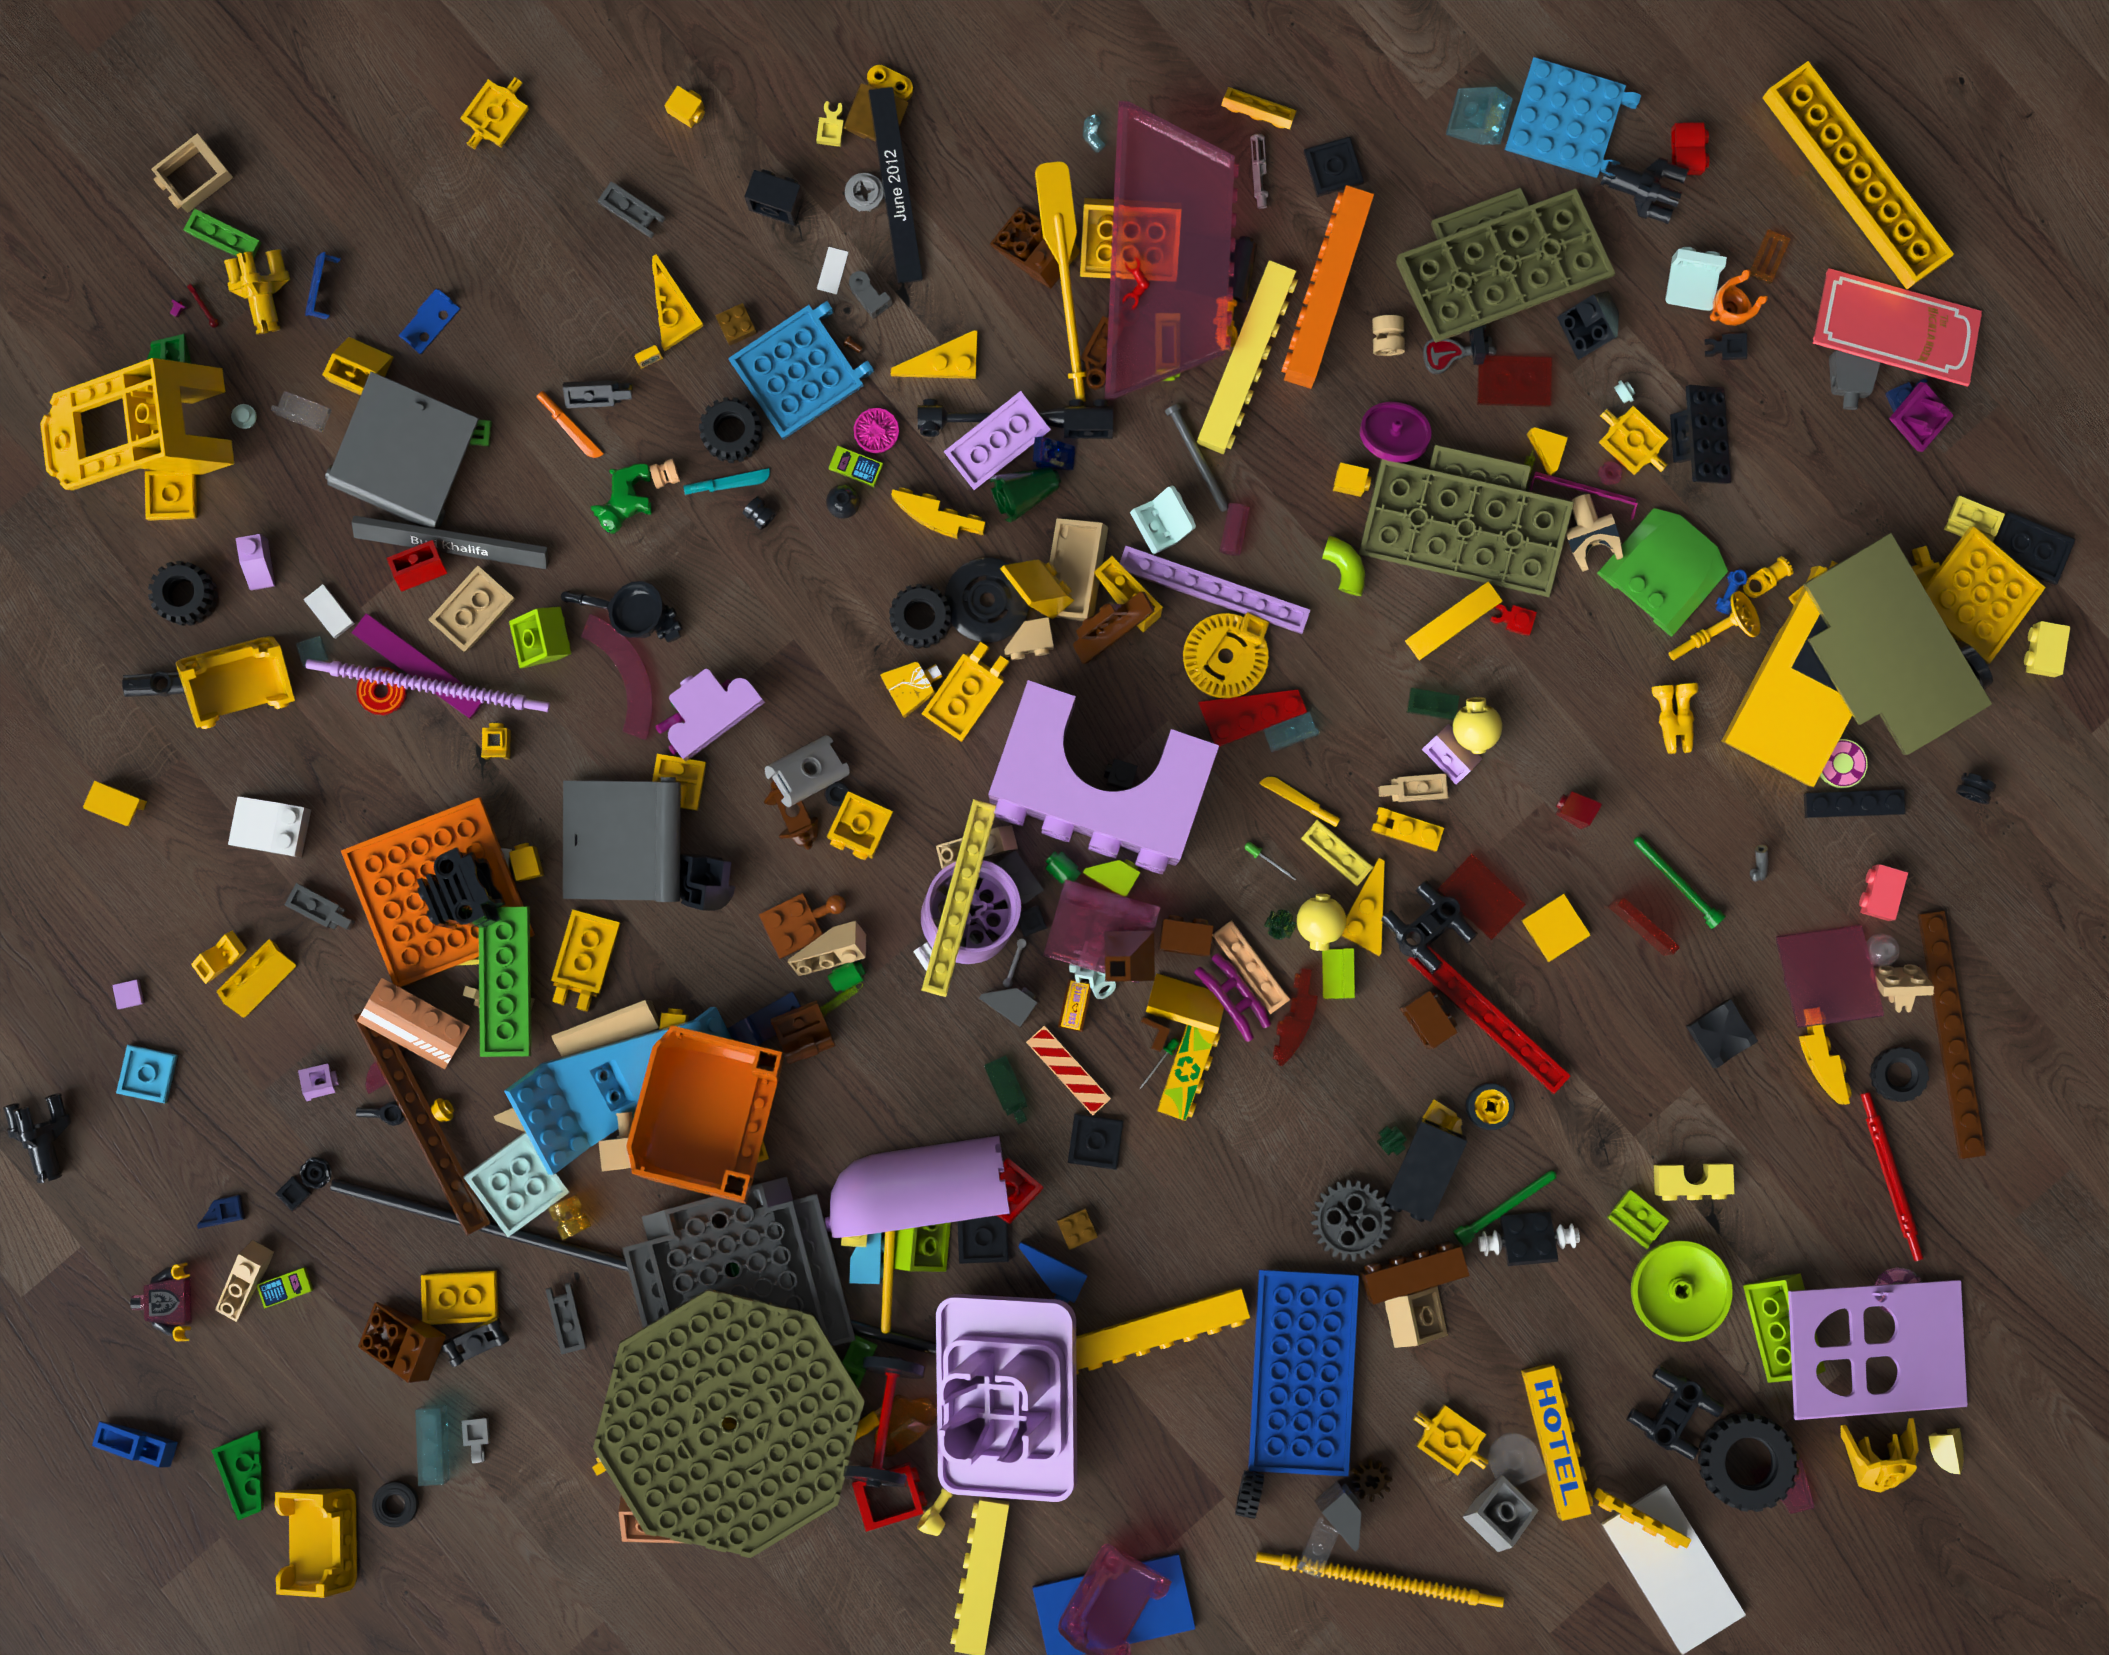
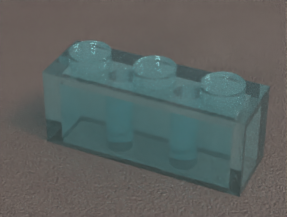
M421 1406L415 1410L418 1486L444 1485L450 1480L447 1406Z

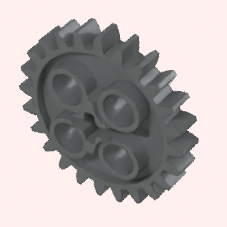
M1346 1180L1345 1187H1342L1341 1183L1337 1181L1336 1190L1327 1186L1329 1194L1320 1193L1323 1201H1314V1204L1319 1209L1318 1211H1311L1313 1215L1317 1216V1219L1310 1221V1224L1317 1225L1318 1228L1312 1231V1234L1321 1235L1316 1242L1318 1244L1326 1242L1323 1249L1325 1252L1333 1248V1257H1336L1340 1252L1341 1259L1344 1261L1348 1254H1350L1352 1261L1356 1260L1357 1254L1362 1259H1366L1365 1251L1368 1250L1374 1255V1245L1382 1248L1379 1239H1388L1383 1234V1231L1391 1230V1227L1385 1225V1221L1392 1219V1217L1384 1215V1212L1390 1208L1389 1206H1381L1385 1198H1376L1378 1194L1377 1189L1369 1192L1370 1184H1365L1361 1188L1359 1180L1355 1182L1354 1186L1351 1185L1350 1180ZM1353 1196H1357L1360 1199V1206L1355 1210H1351L1348 1206V1200ZM1339 1201L1342 1202L1349 1215L1357 1217L1354 1219V1223L1363 1233V1239L1359 1238L1352 1225L1345 1224L1348 1219L1337 1204ZM1332 1210H1337L1340 1214L1339 1221L1334 1224L1329 1223L1327 1219L1328 1213ZM1366 1217H1372L1374 1220V1226L1371 1230H1364L1362 1227V1221ZM1345 1231H1351L1354 1235V1239L1350 1244L1342 1243L1341 1236Z

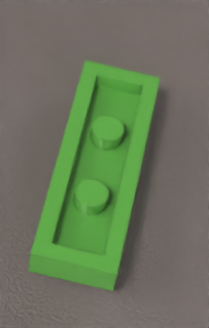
M195 208L183 229L186 233L237 257L236 254L252 251L254 259L261 245L258 239Z

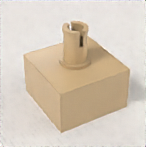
M632 1112L616 1114L619 1136L617 1138L599 1141L602 1171L631 1168L626 1145L633 1122Z

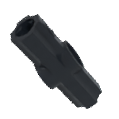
M159 671L154 674L123 675L122 689L125 697L155 695L166 697L174 694H185L178 672L165 673ZM166 678L168 681L167 687L163 690H158V681Z

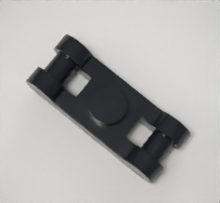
M498 1317L444 1341L442 1350L449 1355L450 1359L448 1361L452 1367H456L476 1355L509 1341V1336L500 1327L501 1322ZM491 1331L494 1337L489 1338L486 1332ZM461 1344L464 1351L459 1353L456 1346Z

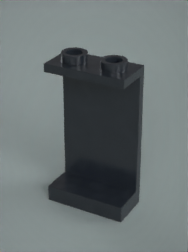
M1420 1117L1416 1125L1417 1131L1391 1189L1389 1193H1385L1384 1198L1390 1209L1397 1212L1407 1211L1411 1213L1410 1216L1420 1222H1424V1220L1431 1222L1468 1141L1466 1136Z

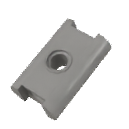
M825 735L765 767L767 779L773 778L784 796L781 801L785 806L790 807L849 775L850 770L847 762L841 763L830 745L834 741L829 736ZM804 768H807L811 774H808Z

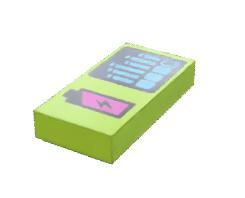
M837 446L829 470L875 487L883 463Z
M306 1267L256 1285L264 1309L314 1291Z

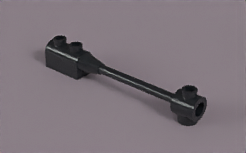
M936 399L923 400V405H918V430H920V434L923 436L935 437L940 434V430L944 428L947 422H981L991 413L947 412L943 405H938ZM1073 399L1069 401V406L1040 411L1039 413L1048 426L1064 428V438L1113 439V406H1108L1107 400L1098 399L1093 402V406H1084L1082 400Z

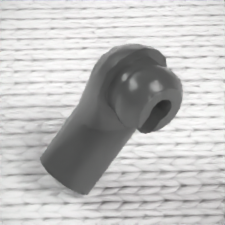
M1758 845L1755 848L1756 869L1750 870V877L1754 882L1765 880L1768 874V848L1765 845Z

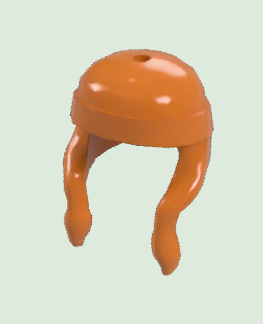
M1749 269L1743 271L1740 276L1730 278L1716 292L1713 300V312L1710 314L1712 321L1719 320L1731 326L1743 324L1759 312L1762 304L1767 302L1768 296L1763 295L1758 298L1752 307L1746 294L1735 286L1749 279L1751 275Z

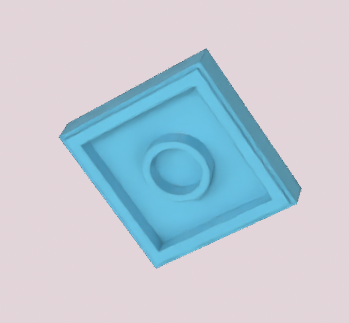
M127 1045L116 1093L167 1103L178 1055Z

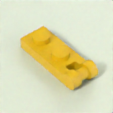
M1378 807L1376 813L1378 818L1376 824L1373 823L1371 831L1435 852L1438 850L1444 830L1443 827ZM1387 819L1394 820L1392 829L1385 827Z

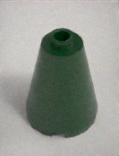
M1050 467L1000 474L990 479V483L994 482L995 487L991 488V492L1001 514L1006 513L1009 518L1005 520L1011 523L1057 491L1061 479L1058 472Z

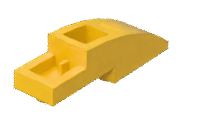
M899 488L898 491L892 489V499L910 517L927 528L958 539L960 530L984 535L986 523L981 521V517L968 514L967 517L959 516L957 511L951 509H944L942 512L940 511L941 503L936 500L937 497L934 495L923 493L922 496L913 495L912 490L906 488Z
M1819 1008L1803 1010L1808 1035L1799 1036V1040L1806 1061L1819 1084L1838 1104H1850L1851 1089L1844 1079L1846 1066L1844 1060L1840 1059L1839 1055H1829L1828 1051H1831V1044L1829 1038L1825 1037L1823 1029L1826 1026L1824 1014L1819 1011Z

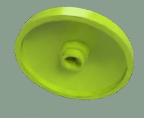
M1670 1241L1654 1247L1640 1260L1632 1277L1631 1298L1638 1317L1651 1331L1673 1341H1694L1712 1333L1726 1318L1732 1302V1282L1726 1266L1710 1249L1690 1241ZM1678 1285L1682 1287L1680 1294L1675 1293Z

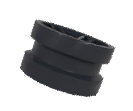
M1963 773L1961 777L1962 784L1958 785L1956 793L1971 801L1989 804L1991 800L1990 794L1995 791L1996 784L1989 779L1987 781L1982 779V776L1972 773L1966 776L1967 773Z

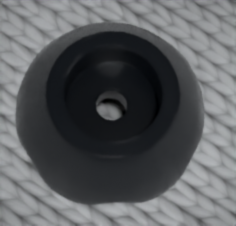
M309 1158L300 1168L302 1182L307 1187L315 1189L324 1187L330 1181L332 1175L329 1163L322 1158Z

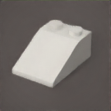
M237 797L228 845L302 858L311 810L288 804Z

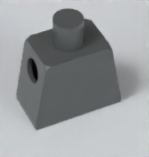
M1837 350L1829 356L1831 393L1844 396L1843 409H1858L1859 398H1867L1872 393L1881 362Z

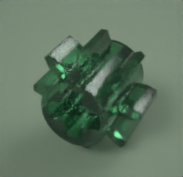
M1282 909L1276 913L1271 911L1264 924L1265 927L1269 928L1268 934L1277 940L1284 939L1285 937L1290 938L1297 925L1296 922H1293V915L1287 910Z
M1386 1126L1378 1132L1381 1138L1377 1140V1143L1388 1156L1392 1152L1398 1156L1406 1149L1403 1143L1407 1139L1397 1126L1392 1129Z

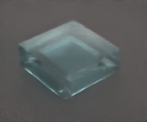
M320 636L296 644L303 667L305 668L307 659L324 662L329 660Z

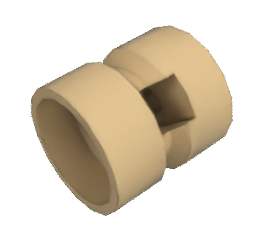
M1383 315L1373 318V334L1376 335L1373 339V354L1378 356L1403 354L1405 352V338L1401 334L1404 333V317L1399 315Z

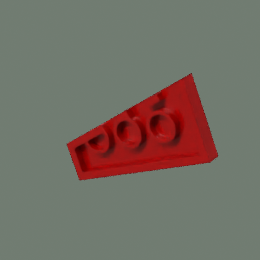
M1299 690L1198 702L1214 744L1219 745V747L1307 713Z

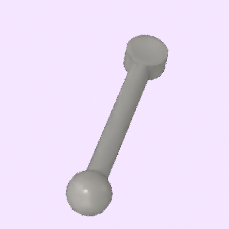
M1025 939L1017 941L1018 948L1008 977L1003 981V985L1006 988H1010L1013 985V974L1021 951L1027 944Z

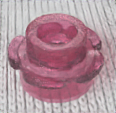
M1612 461L1605 462L1604 466H1601L1598 470V476L1601 477V482L1605 485L1617 484L1621 480L1622 468ZM1609 471L1612 472V476L1608 475Z

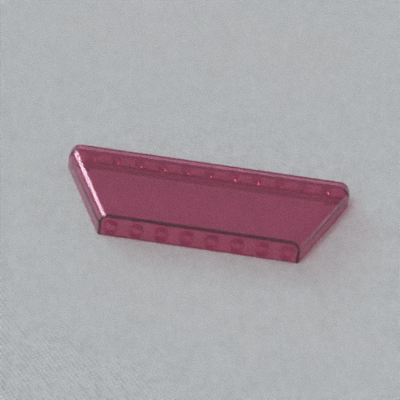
M1119 101L1105 381V399L1113 400L1222 357L1226 351H1230L1231 336H1226L1227 326H1231L1232 311H1227L1228 301L1232 302L1233 287L1229 286V277L1234 275V262H1230V252H1235V237H1231V228H1236V213H1232V203H1237L1238 188H1233L1234 178L1238 179L1239 164L1234 163V155L1129 101ZM1134 257H1137L1141 263L1140 268L1146 279L1149 280L1150 285L1138 299L1137 308L1132 310L1135 299L1128 298L1123 304V298L1126 294L1131 293L1138 283L1133 274L1125 269V262L1129 268L1134 269L1137 267Z

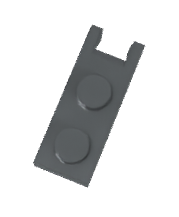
M612 181L598 199L600 205L651 239L655 234L647 228L655 218L662 223L666 219Z
M571 1282L565 1283L566 1294L555 1297L552 1288H546L561 1355L587 1348Z

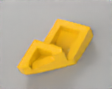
M1433 1100L1423 1118L1462 1134V1120L1457 1117V1113L1440 1102Z

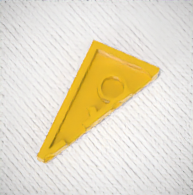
M656 254L652 256V268L659 315L661 346L666 351L704 325Z
M971 331L892 367L891 376L976 379L977 331Z
M1380 858L1376 861L1348 912L1346 927L1341 935L1377 956H1380L1382 950L1381 919L1383 917L1385 861Z

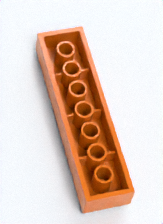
M1347 185L1343 193L1338 192L1332 213L1336 214V216L1331 215L1325 232V236H1328L1329 239L1324 237L1318 254V258L1322 259V261L1317 260L1310 281L1315 283L1309 284L1303 302L1307 307L1302 306L1296 326L1300 327V330L1295 329L1289 345V349L1293 350V352L1287 353L1281 372L1286 373L1284 381L1310 389L1313 386L1374 196L1372 193Z

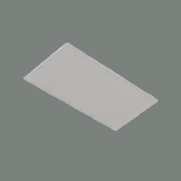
M828 247L817 287L818 290L837 294L848 256L847 251Z

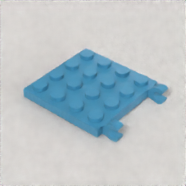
M1533 57L1504 150L1595 178L1598 177L1599 172L1615 176L1612 173L1605 172L1607 163L1610 161L1613 165H1620V162L1603 159L1620 104L1636 109L1641 95L1634 92H1624L1626 87L1624 84Z
M828 301L812 310L810 305H807L728 358L783 440L862 388L864 385L861 379L868 377L874 372L868 361L853 370L821 323V319H825L834 313Z

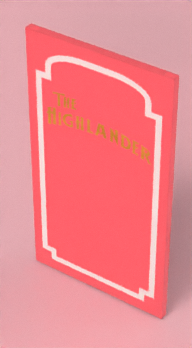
M1828 268L1813 344L1968 387L1971 382L1982 311Z

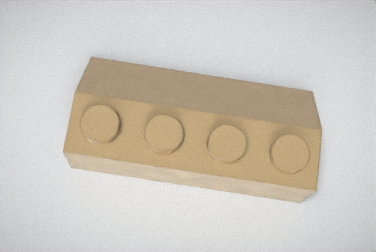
M644 1000L552 1035V1039L561 1056L565 1057L659 1030L660 1021L651 1000Z

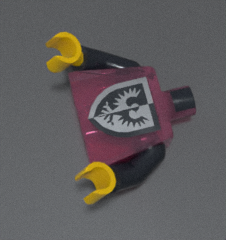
M187 1262L163 1269L151 1278L150 1284L144 1285V1295H132L130 1300L132 1310H144L145 1321L151 1322L154 1328L173 1337L175 1341H189V1338L185 1337V1331L191 1330L190 1326H185L192 1323L190 1274H185L183 1270L184 1266L188 1265Z

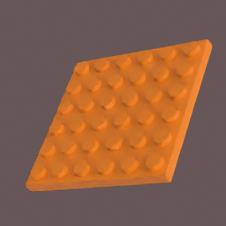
M481 797L341 850L391 980L398 987L479 957V928L464 924H456L457 928L454 929L435 926L428 918L427 910L429 909L426 901H423L418 893L419 884L417 879H427L426 875L428 874L436 875L434 862L441 854L457 847L460 853L468 854L474 852L476 858L487 859L492 870L494 885L501 892L505 901V905L501 907H524ZM530 924V937L535 934Z

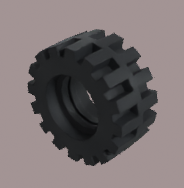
M1244 1470L1237 1497L1235 1515L1252 1519L1256 1518L1262 1494L1264 1474Z

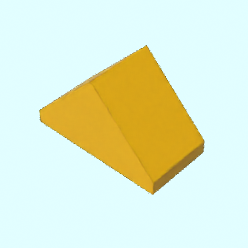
M1534 427L1529 430L1527 436L1547 474L1552 476L1558 470L1568 437Z

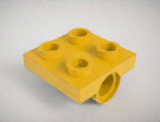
M657 754L652 782H661V777H676V782H681V808L698 811L707 763L691 759L685 761L680 757Z

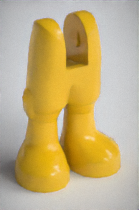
M1698 683L1652 687V694L1658 699L1661 707L1659 724L1662 727L1664 743L1668 754L1676 753V735H1681L1683 752H1692L1694 717L1690 710V698L1698 692ZM1674 692L1678 708L1677 714L1673 711L1672 699Z

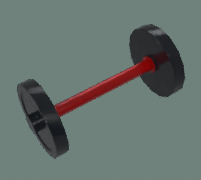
M867 1356L863 1359V1369L887 1375L872 1467L845 1466L843 1476L851 1480L865 1482L866 1486L881 1488L882 1485L906 1487V1475L884 1470L882 1465L897 1377L922 1379L924 1378L925 1367L920 1364L903 1361L899 1357Z

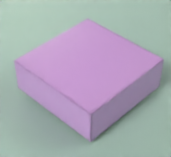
M139 980L112 985L117 1009L144 1004Z

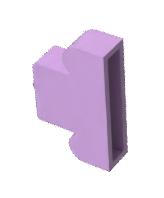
M704 669L695 677L691 675L680 683L681 687L669 696V700L683 717L685 723L672 725L668 732V739L682 759L688 761L765 702L746 679L737 678L733 680L726 692L713 673L708 669Z

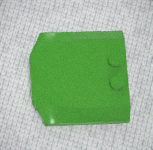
M1653 508L1621 545L1623 558L1617 560L1614 553L1597 574L1613 588L1621 590L1654 619L1653 622L1668 635L1673 636L1727 574L1728 570L1718 547L1679 514Z

